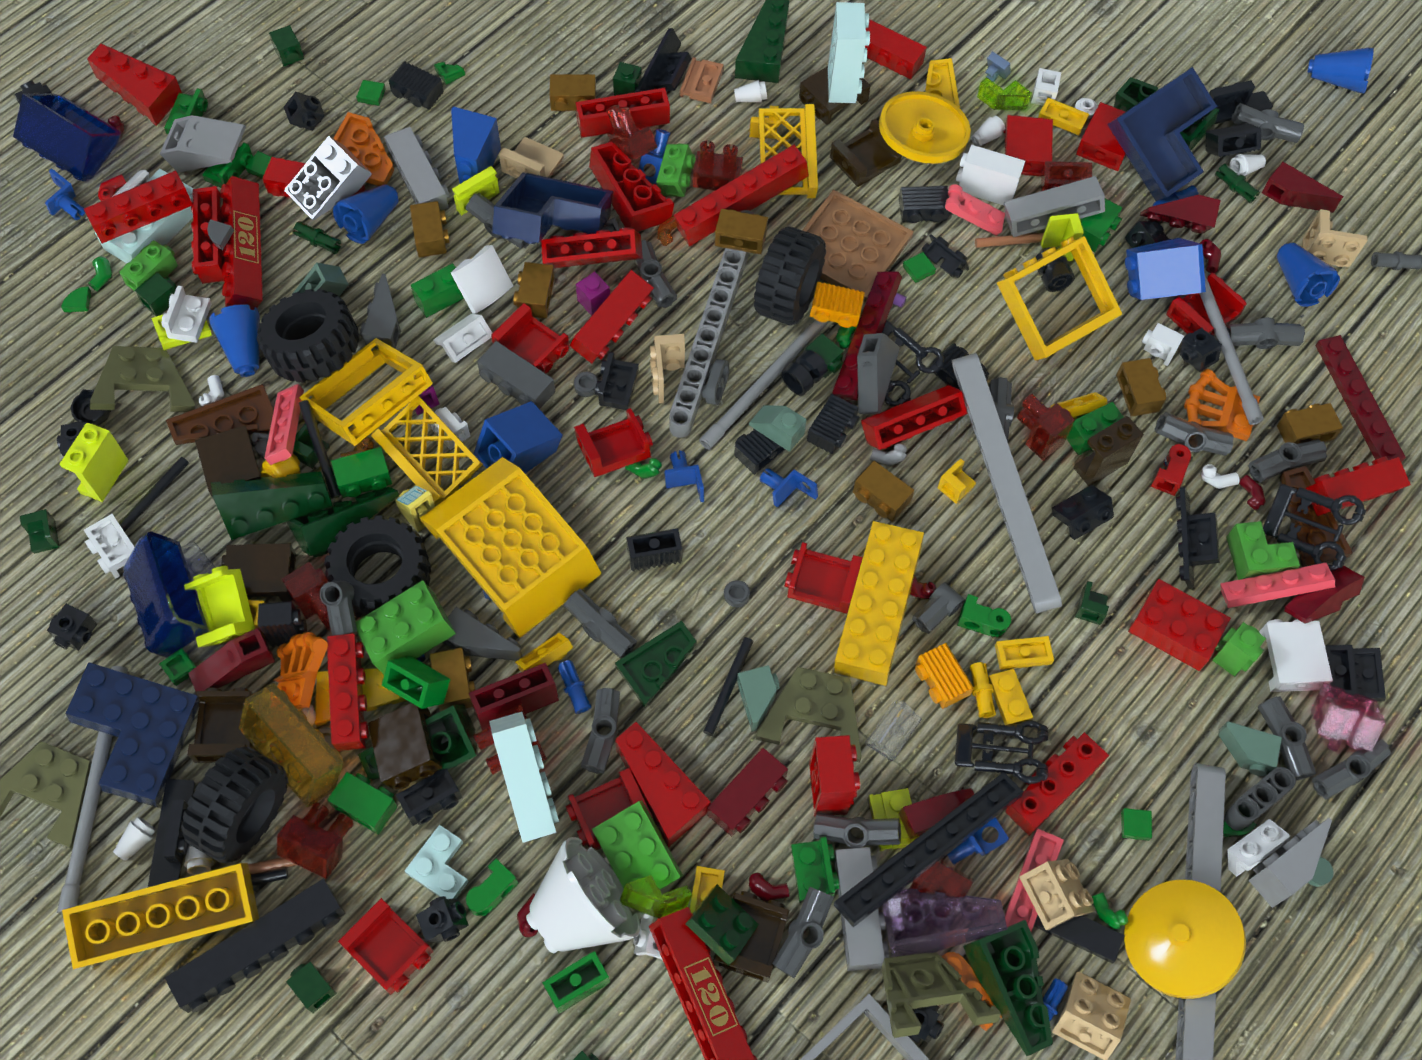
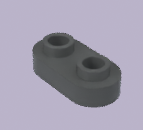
M716 359L714 364L710 365L709 379L707 384H704L702 396L706 399L707 404L719 405L729 377L728 360Z

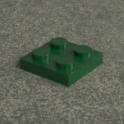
M718 884L710 890L685 923L727 965L736 959L759 925Z

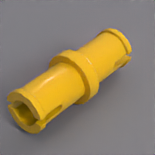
M983 662L971 664L969 668L974 686L972 695L976 697L978 716L983 719L994 717L996 715L992 698L994 689L993 685L989 683L987 664Z

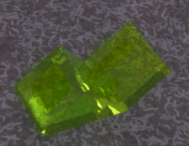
M986 77L980 82L977 98L993 110H1026L1032 92L1016 80L1003 90Z
M652 875L626 883L620 897V902L622 905L659 919L686 908L692 893L686 885L662 894Z

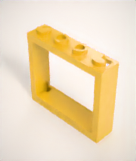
M1072 236L1062 241L1061 248L1056 250L1054 246L1042 252L1043 257L1037 260L1034 257L1022 263L1024 268L1019 271L1016 268L1003 274L1004 279L997 282L1035 361L1049 357L1122 315L1120 307L1085 236L1076 240ZM1071 251L1101 313L1044 344L1014 282Z
M375 338L354 354L348 363L345 362L342 369L339 371L335 370L331 373V376L323 378L301 395L299 399L300 401H309L314 418L356 446L433 383L422 364ZM377 345L378 350L374 349L373 351H371V349ZM384 363L402 373L343 421L325 410Z

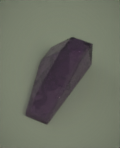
M907 888L902 889L882 905L892 957L934 953L1007 930L1001 900L974 896H964L962 898L946 896V893L942 892L930 894L919 892L918 889Z

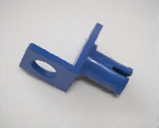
M656 129L653 146L642 152L638 170L641 169L644 172L646 164L654 165L656 169L655 175L652 177L645 176L652 184H657V177L670 136V132L662 129Z
M51 168L49 173L52 180L61 189L45 202L49 213L53 216L63 209L73 219H81L77 213L83 217L85 214L84 207L73 200L76 195L71 183Z
M679 450L680 458L678 459L677 452L674 451L670 455L673 469L665 470L664 472L666 488L696 484L700 503L704 502V486L699 466H688L686 453Z
M767 468L760 476V482L774 490L772 495L774 506L779 507L796 488L815 500L818 498L817 484L796 470H793L786 478H783L772 471V469ZM802 482L806 483L810 487V489H808Z
M995 817L948 853L947 856L953 865H956V863L974 852L979 853L983 857L1009 841V837ZM987 827H994L999 833L998 839L993 843H987L983 840L982 832Z

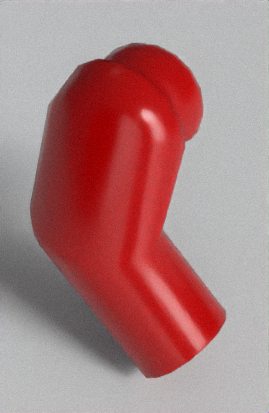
M122 174L101 183L98 191V197L101 201L112 197L116 190L126 183Z

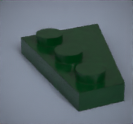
M681 620L615 662V667L644 708H646L694 649L697 641Z

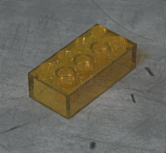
M272 683L247 697L243 707L239 730L259 753L284 767L288 777L287 785L308 808L332 793L336 788L344 761L337 750L329 746L318 729L313 728L307 721L306 715L301 710H297L290 702L287 693Z

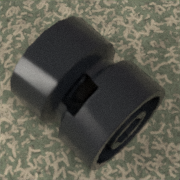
M1047 248L1041 251L1039 254H1037L1036 259H1041L1043 257L1041 253L1050 248ZM1065 254L1037 269L1038 273L1042 275L1041 279L1046 290L1049 292L1065 289L1075 279Z
M806 350L796 359V362L791 363L782 371L781 376L785 385L793 393L803 396L814 386V383L819 382L828 373V368L824 360L816 352Z

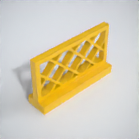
M805 104V108H759L760 164L765 162L769 156L777 155L776 150L782 144L786 148L792 146L786 140L793 134L801 140V143L796 147L798 150L801 149V154L807 161L809 177L802 180V187H790L778 195H807V198H816L818 174L814 104ZM764 116H773L778 121L770 127L764 122ZM789 116H799L800 122L793 127L786 119ZM781 124L789 130L784 137H781L774 131ZM770 134L779 141L772 148L765 143V139Z
M420 396L413 399L383 430L377 429L371 435L415 485L428 490L432 494L436 506L455 493L459 486L463 485L483 465ZM420 405L424 409L423 419L412 420V412ZM412 424H423L422 437H411ZM428 424L439 425V436H427ZM399 425H406L405 437H395L392 431ZM453 440L455 442L454 453H443L444 441ZM421 441L420 454H411L410 442ZM427 441H438L437 454H426ZM469 457L474 463L467 470H459V458ZM437 458L436 471L425 470L426 459ZM443 458H454L453 471H442ZM453 475L452 484L444 490L441 487V476Z

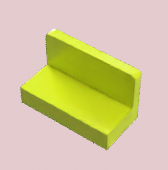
M1078 213L1051 216L1041 241V247L1059 246L1061 248L1062 241L1072 236L1074 240L1081 238L1084 232ZM1071 251L1065 254L1067 261H1073L1074 257Z

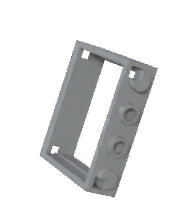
M870 994L800 1059L815 1060L864 1013L906 1060H929L908 1036L893 1037L889 1015Z

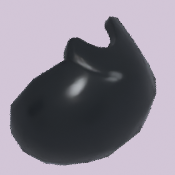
M83 389L73 399L71 404L72 417L77 422H87L99 426L109 418L111 410H90V400L94 390Z

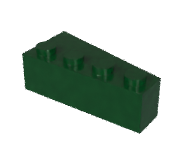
M765 0L736 58L735 78L779 83L790 0Z
M1130 77L1116 93L1114 107L1126 112L1157 91L1158 87ZM1213 109L1180 132L1190 150L1203 138L1206 131H1209L1215 124L1219 109Z
M321 471L290 474L281 478H272V476L262 477L261 480L252 481L241 479L234 480L232 483L221 484V482H211L212 496L231 540L333 506Z

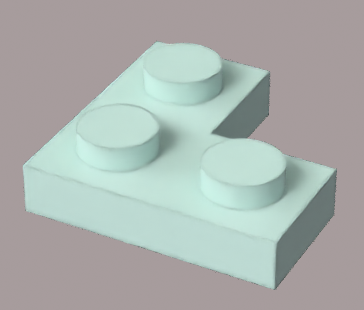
M439 825L405 869V873L437 896H446V899H456L469 881L447 864L463 844V841Z

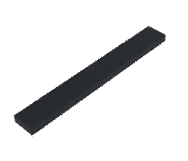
M1005 772L1001 773L834 901L835 908L852 927H855L1022 797L1024 791Z

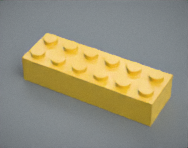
M873 521L835 658V674L887 686L922 549L924 532Z
M239 863L62 910L73 969L236 927L259 919L248 863Z

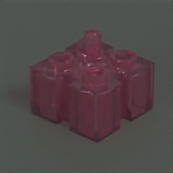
M1324 682L1311 708L1313 719L1316 720V731L1321 737L1330 740L1327 747L1332 751H1338L1344 739L1347 740L1346 744L1353 749H1365L1372 752L1386 724L1383 715L1379 713L1380 707L1377 700L1356 693L1355 695L1346 693L1344 689Z

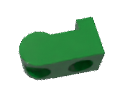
M968 594L963 603L957 626L991 637L1004 635L1011 624L1010 614L1002 608L992 609L977 604L978 597Z
M497 858L488 866L491 875L480 886L469 890L466 895V904L475 916L481 917L490 913L518 885L517 878Z

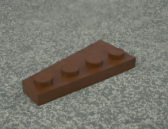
M261 384L167 419L166 422L173 441L176 445L195 443V440L244 425L249 434H253V432L270 431L274 410L264 385Z
M1307 466L1285 471L1280 476L1282 484L1297 490L1300 487L1306 488L1315 484ZM1297 493L1293 494L1288 506L1290 513L1330 528L1338 529V524L1331 512L1317 516L1312 504L1308 506V514H1304L1303 509L1301 512L1297 511L1299 505L1302 504V498L1296 497ZM1290 518L1291 523L1296 524V528L1298 525L1302 526L1300 532L1297 533V539H1300V541L1302 540L1313 545L1326 541L1335 542L1333 540L1335 534ZM1341 533L1336 543L1343 548L1345 556L1348 558L1353 552L1343 533ZM1325 548L1320 556V560L1323 563H1331L1336 559L1337 552L1334 549ZM1298 550L1302 567L1316 565L1310 554Z

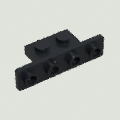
M668 28L635 92L665 88L666 91L676 90L692 58L689 52H678L681 42L673 28Z
M1252 80L1237 82L1225 87H1216L1209 92L1217 105L1216 108L1219 109L1215 124L1230 121L1236 107L1240 103L1259 111L1272 110L1273 105L1264 91L1253 93L1255 85Z
M1180 487V496L1176 497V506L1178 512H1181V519H1177V529L1179 535L1182 534V542L1178 543L1180 558H1183V565L1179 566L1181 581L1186 582L1188 589H1194L1193 566L1220 563L1217 515L1215 512L1191 515L1190 497L1186 488Z
M166 780L148 887L180 879L183 857L188 850V843L184 839L181 826L182 822H184V811L188 808V801L194 795L196 785L194 780Z

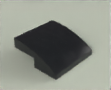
M1325 645L1333 679L1328 685V695L1330 698L1354 701H1385L1380 648Z

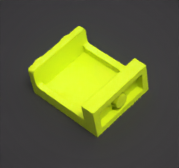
M86 423L60 462V466L74 472L81 483L77 490L80 494L103 502L129 460L109 430Z
M228 566L216 567L211 569L212 574L196 575L193 577L192 582L184 585L185 590L197 591L207 633L196 637L198 648L220 645L255 629L240 569H228Z

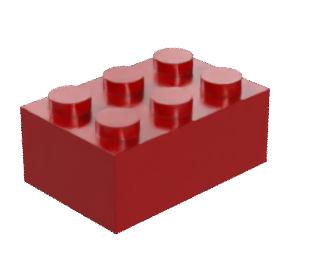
M1158 579L1146 597L1128 632L1200 671L1209 661L1231 618Z
M850 735L815 737L809 760L814 817H816L817 813L847 815L850 806L854 805V798L857 797V790L860 789L859 773L854 772L857 752L855 744L851 745Z

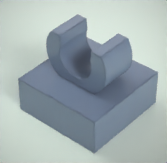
M992 51L987 57L988 69L985 73L987 74L986 79L993 83L998 76L1006 79L1011 73L1010 62Z

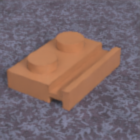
M693 57L680 88V96L686 95L690 96V99L711 103L723 74L724 64L703 59L702 61H697Z

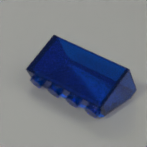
M52 93L22 94L13 137L22 142L24 147L33 149L39 153L40 157L52 161L56 164V167L73 174L75 179L80 181H87V179H92L119 143L121 132L69 99Z
M152 531L141 536L124 565L123 576L128 584L131 593L130 599L135 606L138 616L137 621L145 638V647L151 653L168 657L196 640L197 636L209 632L196 590H185L184 587L185 584L192 582V578L180 542Z

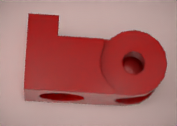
M1176 444L1170 448L1163 463L1165 469L1159 468L1150 487L1175 496L1182 484L1191 459V452L1188 447Z

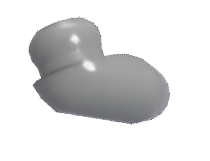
M897 443L894 445V449L889 452L873 448L870 460L888 466L894 465L906 458L907 447L904 444Z

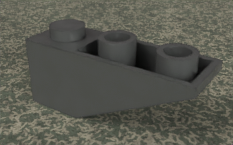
M382 274L379 283L376 282L374 286L373 302L368 304V317L366 323L363 322L361 325L360 335L363 337L365 345L377 338L396 349L401 330L386 274Z
M884 333L865 334L859 349L857 364L858 413L880 414L900 347Z
M455 607L448 616L456 634L442 643L451 649L462 648L465 656L513 661L523 657L521 646L517 641L510 637L505 639L499 635V631L491 624L486 623L484 625L479 622L477 616L467 609L462 611Z

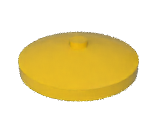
M912 91L892 97L884 105L879 119L880 133L885 142L900 155L922 163H944L957 158L965 150L971 134L969 121L959 107L939 95L928 92Z
M1172 880L1158 884L1146 891L1135 902L1128 914V923L1125 925L1124 942L1128 958L1140 977L1152 988L1165 995L1182 999H1194L1211 995L1225 987L1235 977L1242 965L1246 950V935L1241 918L1232 903L1221 892L1207 884L1193 880Z

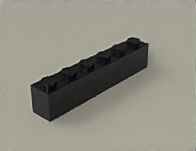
M323 878L166 976L165 980L180 1009L187 1013L191 1011L193 1013L198 1012L209 1004L208 1000L218 994L221 996L229 993L236 987L235 983L245 977L247 979L254 977L262 971V966L268 962L281 960L289 953V949L297 944L303 945L311 941L315 937L314 933L324 927L325 929L333 927L341 920L340 917L346 913L331 887Z

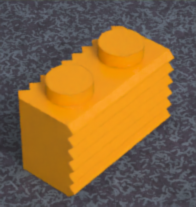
M819 281L816 285L809 317H813L819 322H836L845 328L857 327L865 292Z
M947 643L918 656L915 671L921 681L925 680L930 688L929 695L935 704L939 703L941 708L944 709L971 695L974 687Z

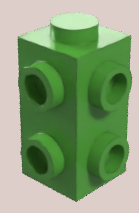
M688 144L666 145L656 181L663 196L685 197L686 189L690 186L691 171L696 164L695 155L692 154Z
M153 240L136 257L126 263L119 273L126 286L134 291L156 273H159L165 279L178 265L174 258V251L166 244L162 246Z
M1244 622L1237 630L1231 627L1217 644L1215 651L1218 653L1212 661L1235 677L1241 669L1246 672L1253 662L1260 657L1264 651L1260 646L1266 638L1255 627L1248 626Z

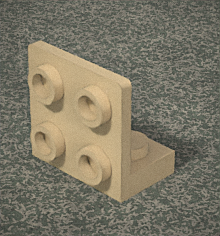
M527 137L522 139L514 151L503 147L499 153L502 172L518 178L522 172L550 178L564 158L563 153Z
M1320 209L1303 237V248L1327 264L1338 267H1350L1368 241V237L1366 235L1332 230L1333 222L1330 221V211Z
M684 334L654 336V346H650L653 395H658L659 403H664L663 370L675 371L685 368Z
M1069 859L1047 861L1019 876L1045 930L1052 929L1073 917L1090 914L1095 911L1092 905L1094 903L1089 891L1083 888L1079 880L1080 873L1075 864L1070 862Z
M1077 972L1073 979L1066 1006L1055 1022L1052 1033L1103 1060H1108L1121 1041L1131 999L1093 978Z

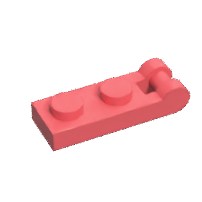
M954 184L949 187V198L945 204L946 210L996 236L1002 232L1005 218L1004 212L964 192L959 185Z

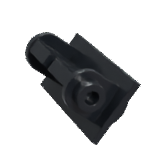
M930 234L932 242L930 244L926 243L922 247V251L928 259L937 265L943 258L944 262L940 265V268L951 277L959 278L963 273V267L967 271L969 270L966 262L967 257L958 250L956 252L948 248L950 245L940 236L935 238Z

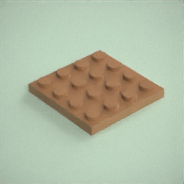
M834 189L803 229V231L820 236L826 243L825 262L820 278L835 286L865 292L864 302L868 299L877 272H888L912 239L914 231Z

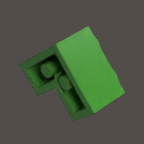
M1261 521L1235 524L1226 536L1238 580L1296 569L1300 566L1293 542L1267 544Z

